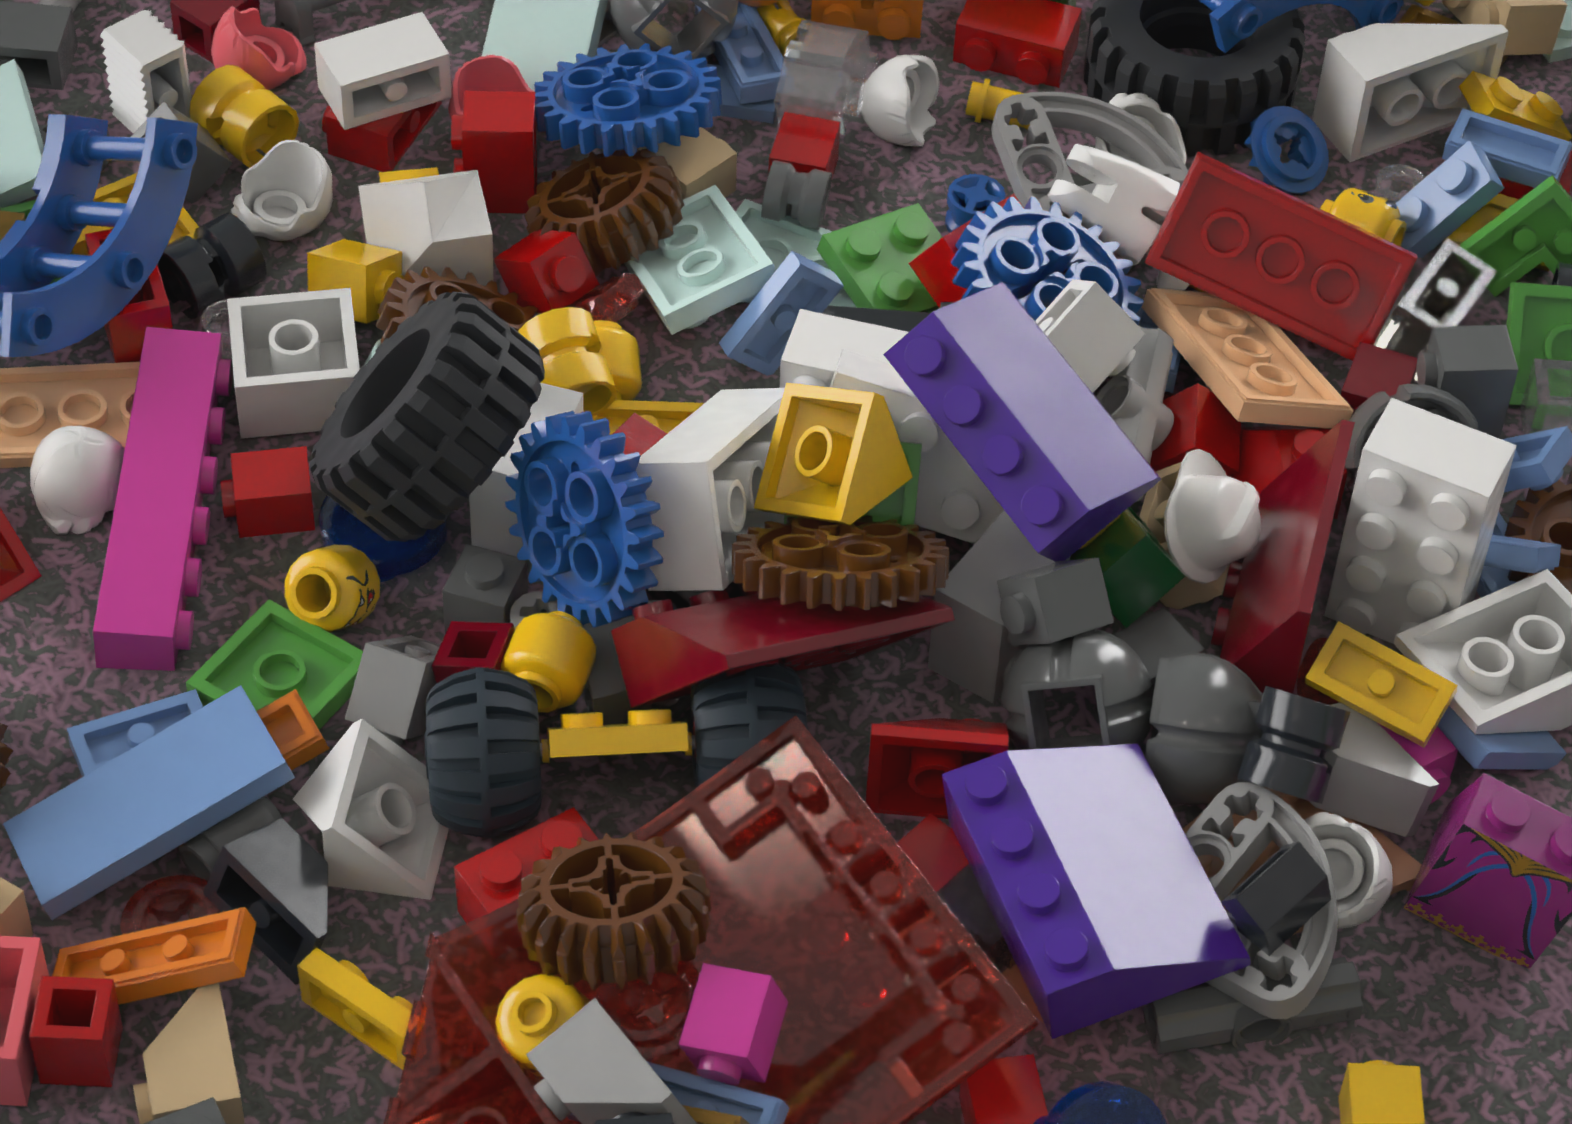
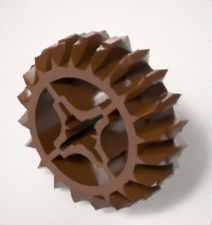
M637 148L634 156H628L625 150H616L609 157H604L603 153L595 154L591 151L587 158L580 161L572 159L571 165L564 170H554L551 181L540 183L536 187L537 194L527 201L529 210L524 215L528 224L527 231L529 234L539 229H542L540 235L550 230L575 232L595 276H597L603 269L613 267L618 271L621 264L630 260L639 262V256L644 252L659 249L658 241L671 237L674 234L673 226L683 219L681 209L685 204L681 196L683 191L672 166L668 165L664 156H657L656 153L649 151L647 148L642 150Z
M606 832L603 839L591 842L578 837L576 847L571 849L560 846L554 847L551 859H540L533 862L532 874L521 879V891L518 896L519 907L516 909L518 931L522 932L523 946L527 949L529 960L540 962L543 974L555 975L561 973L565 985H573L581 980L588 981L592 991L596 990L603 983H617L621 990H623L626 982L641 980L651 985L655 973L676 974L679 961L696 959L697 945L707 941V930L710 926L711 898L710 889L706 888L705 877L700 872L698 860L686 858L682 846L674 845L665 848L661 837H653L647 841L638 840L635 832H631L625 838H611Z

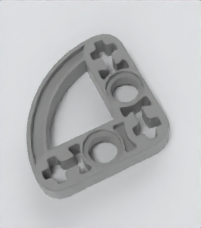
M1031 92L1012 95L1004 99L997 106L991 127L992 139L1013 192L1023 207L1026 206L1031 197H1036L1042 210L1048 211L1053 202L1047 196L1055 180H1064L1075 184L1052 127L1081 131L1101 138L1126 152L1140 165L1179 182V189L1188 172L1178 154L1154 129L1131 113L1110 103L1073 93ZM1010 118H1017L1021 125H1029L1026 135L1028 146L1022 148L1024 138L1017 125H1009ZM1031 163L1043 164L1052 171L1054 179L1046 184L1033 183L1026 178L1023 168ZM1091 183L1079 187L1092 194L1097 184ZM1062 211V216L1070 218ZM1164 220L1157 223L1162 226Z
M1237 782L1219 792L1185 833L1197 857L1213 855L1224 862L1222 869L1215 876L1209 877L1220 901L1222 902L1271 841L1279 848L1287 844L1300 842L1328 876L1331 900L1304 924L1296 950L1283 943L1270 956L1237 931L1235 918L1226 911L1250 956V965L1206 983L1261 1015L1272 1019H1287L1298 1015L1309 1005L1321 987L1333 958L1337 941L1338 911L1332 873L1325 852L1314 832L1289 804L1263 786L1251 782ZM1252 810L1257 812L1258 819L1256 821L1244 818L1234 828L1232 817L1234 813L1246 816ZM1231 835L1233 837L1234 847L1228 841ZM1256 956L1259 970L1252 967ZM1286 974L1291 975L1292 986L1290 988L1279 984L1272 991L1267 990L1265 975L1277 981L1281 980Z

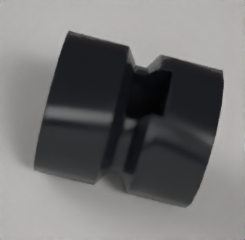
M229 212L196 228L193 235L194 238L185 235L169 243L157 263L167 298L173 304L179 300H186L191 307L182 312L190 320L196 319L221 305L225 299V293L230 296H236L262 282L266 277V262L254 235L237 216Z
M1266 686L1255 719V723L1263 734L1260 739L1248 742L1237 778L1322 804L1333 769L1324 757L1326 751L1340 748L1350 712Z

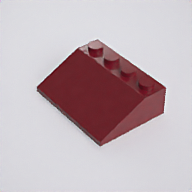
M1342 419L1261 491L1258 504L1261 516V533L1258 543L1244 557L1243 562L1235 561L1229 566L1223 597L1233 599L1234 602L1232 610L1219 607L1211 645L1222 647L1220 658L1231 662L1244 672L1261 693H1264L1266 686L1292 694L1294 692L1355 422Z
M725 588L724 590H712L694 595L689 598L691 607L677 610L673 609L671 599L632 609L635 620L611 630L630 706L633 708L691 695L692 685L722 673H726V677H730L741 671L760 666L771 667L779 664V662L792 668L795 672L855 659L952 622L955 618L952 607L923 595H919V602L916 603L897 599V607L882 605L871 607L870 610H863L859 607L845 606L843 610L836 611L832 608L831 604H821L813 609H808L806 602L803 601L783 605L779 597L759 598V591L745 592L746 596L730 599L728 590Z

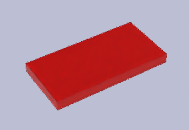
M1197 152L1144 263L1353 361L1360 342L1374 345L1418 257L1413 252Z

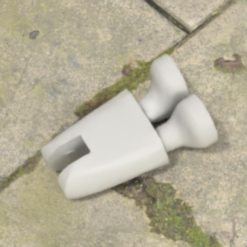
M1074 144L1066 159L1067 165L1081 176L1097 184L1091 194L1073 183L1055 180L1047 197L1053 203L1054 201L1058 202L1061 210L1069 217L1076 211L1082 214L1081 225L1086 229L1098 224L1102 226V231L1098 238L1103 243L1118 241L1120 246L1115 253L1124 259L1132 260L1133 265H1137L1145 254L1148 255L1161 228V225L1157 222L1165 220L1178 193L1180 183L1112 153L1085 145ZM1159 270L1157 276L1158 288L1185 291L1189 286L1188 283Z

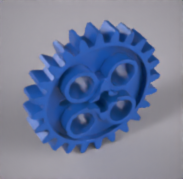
M645 43L639 49L632 50L626 44H621L618 51L612 53L600 47L597 48V56L594 57L578 53L575 54V64L560 61L557 63L558 72L545 71L543 72L544 81L535 82L534 84L538 132L546 131L547 141L560 139L561 148L563 149L580 144L581 154H587L596 148H602L604 157H609L616 150H625L628 156H634L637 148L646 147L649 151L656 153L659 151V143L666 142L673 146H680L681 135L693 138L699 137V127H712L713 117L721 115L720 77H717V68L707 67V59L704 57L692 60V52L689 50L673 55L672 46L669 45L657 52L651 51L650 44Z
M1009 197L1003 208L993 201L984 213L976 212L955 245L958 250L952 258L951 264L957 267L959 271L953 279V284L967 288L961 299L1003 282L1036 321L1073 279L1097 282L1136 324L1141 319L1137 312L1144 304L1143 299L1134 295L1141 286V281L1126 276L1133 266L1132 260L1116 259L1114 253L1120 246L1118 241L1103 243L1098 238L1101 234L1102 226L1098 224L1086 229L1081 225L1082 214L1076 211L1070 218L1062 216L1060 204L1055 201L1048 211L1042 210L1036 197H1031L1024 208L1014 197Z
M574 411L548 416L546 420L533 422L531 424L532 432L520 435L518 438L523 451L511 453L510 459L519 473L506 476L507 484L516 492V499L505 502L506 508L517 514L518 523L509 528L511 535L522 538L523 546L517 553L518 560L529 559L532 564L528 577L529 583L542 581L544 583L542 601L549 603L557 600L558 611L573 615L582 625L591 623L592 627H598L634 616L632 609L649 602L645 589L658 585V580L650 567L662 564L664 559L652 546L653 540L664 537V531L653 525L651 515L661 509L660 503L647 500L645 491L653 481L651 476L639 478L636 472L641 457L639 452L625 455L626 435L623 432L610 435L609 420L603 418L593 421L590 411L577 414Z

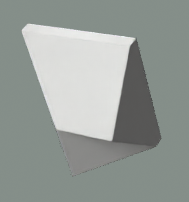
M478 170L358 186L366 244L402 251L403 277L407 270H412L420 275L423 268L428 266L439 276H441L445 267H449L459 279H464L467 272H471L478 284L486 286L489 281L493 280V236Z
M360 719L349 727L298 791L293 800L322 831L324 859L328 862V886L430 900L449 828L437 822L432 815L426 766L366 721Z

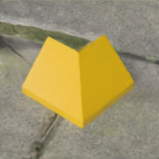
M786 382L753 508L763 512L851 525L912 479L911 470L884 396L875 392Z

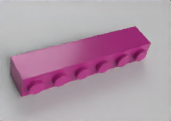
M146 327L93 627L96 668L175 671L178 650L191 649L194 612L185 611L187 596L198 597L200 593L202 559L194 558L196 545H207L210 508L202 507L204 494H215L218 458L210 456L211 444L222 445L225 408L217 406L219 396H230L233 377L232 359H222L221 333Z

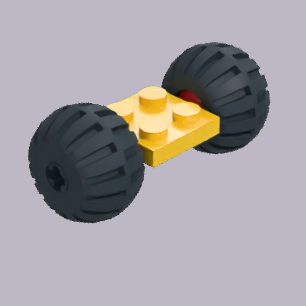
M780 662L771 667L760 666L741 671L730 677H726V673H722L692 685L690 697L691 732H688L687 723L681 721L672 722L671 710L668 709L628 711V724L603 725V713L601 712L560 714L561 727L547 728V739H541L540 743L536 691L526 680L507 671L490 668H473L454 673L435 684L427 695L425 759L426 776L429 779L431 811L437 822L460 834L491 838L514 832L531 822L538 815L542 803L540 756H542V763H549V757L684 751L685 756H692L695 791L701 807L707 812L727 821L745 824H758L779 818L798 807L803 802L807 793L809 767L808 728L803 687L797 673Z

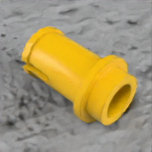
M788 0L776 2L780 8L779 10L773 4L766 7H758L757 11L782 56L798 60L810 53L814 46L815 32L813 26L806 19L797 16Z
M985 78L984 83L973 81L965 114L975 116V122L981 123L982 118L993 121L997 106L1004 99L1023 93L991 86V79ZM1010 118V125H1017L1028 130L1029 125H1021L1017 118Z

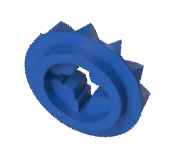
M1276 106L1264 111L1250 123L1252 132L1244 142L1252 150L1253 154L1248 166L1259 168L1263 174L1262 182L1274 185L1277 189L1287 194L1300 193L1301 195L1316 188L1322 182L1328 168V148L1322 132L1310 117L1292 107ZM1291 139L1292 142L1289 145L1290 150L1287 155L1290 161L1282 163L1279 157L1282 149L1279 145Z

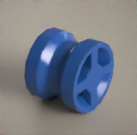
M980 174L963 175L955 179L950 184L947 194L949 209L946 213L945 225L948 232H952L971 220L977 211H986L991 202L999 203L1005 199L1006 193L1003 186L997 180Z

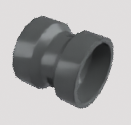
M774 160L765 186L761 210L762 218L780 221L786 216H791V218L797 219L802 227L819 230L828 203L832 172L813 169L809 173H798L791 163Z

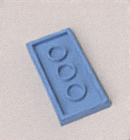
M240 685L3 823L41 906L51 920H54L286 784L295 776L243 687Z

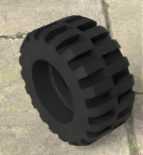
M1097 0L1093 4L1084 64V82L1087 85L1088 97L1109 103L1118 93H1127L1128 95L1133 93L1146 94L1159 104L1162 112L1172 115L1180 127L1186 156H1196L1197 152L1201 153V150L1213 149L1215 156L1229 154L1233 151L1234 145L1238 143L1246 149L1248 147L1244 142L1252 132L1250 123L1272 107H1293L1306 40L1302 15L1298 9H1294L1277 16L1258 27L1251 36L1241 39L1224 53L1216 44L1209 16L1212 10L1199 0ZM1169 49H1198L1210 52L1218 57H1193Z
M446 292L440 294L436 301L429 300L419 308V311L413 317L409 316L389 339L386 338L375 350L374 356L366 365L364 364L354 376V381L346 392L342 393L334 405L335 410L326 419L320 430L321 437L314 444L311 453L313 459L310 462V470L317 488L387 541L408 542V540L421 538L428 529H436L445 522L447 515L463 506L469 500V495L478 485L482 486L493 473L492 469L501 457L506 456L515 443L513 439L518 431L526 425L531 416L530 409L532 404L538 401L542 390L540 382L544 380L545 369L538 348L469 293Z

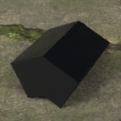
M1295 842L1282 846L1221 903L1235 918L1237 931L1270 956L1331 900V894L1326 873L1300 842Z

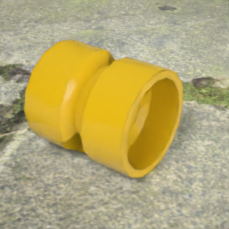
M225 65L212 71L198 85L190 101L189 115L191 120L207 129L218 144L223 145L224 149L249 168L264 157L256 151L257 149L267 154L279 142L295 140L298 133L299 118L296 110L270 90H266L261 83L236 65Z
M575 307L553 309L535 316L518 330L540 352L545 369L544 380L540 383L583 393L584 412L590 411L592 417L606 410L615 401L618 392L606 358L600 355L602 345L590 312Z

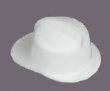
M1201 449L1187 452L1181 462L1174 489L1169 496L1164 512V533L1169 553L1183 574L1192 581L1205 584L1217 580L1229 564L1247 556L1258 543L1261 533V516L1258 508L1260 498L1255 487L1248 482L1228 477L1221 464L1210 453Z

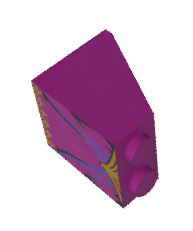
M1484 773L1450 801L1445 808L1404 905V909L1497 957L1530 969L1572 916V818Z

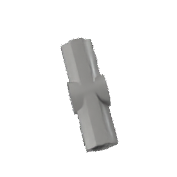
M1139 326L1146 334L1134 346L1136 354L1133 360L1124 370L1113 376L1099 390L1095 397L1150 464L1152 451L1158 448L1166 439L1174 423L1173 412L1163 404L1173 356L1172 347L1174 340L1160 328L1148 329Z

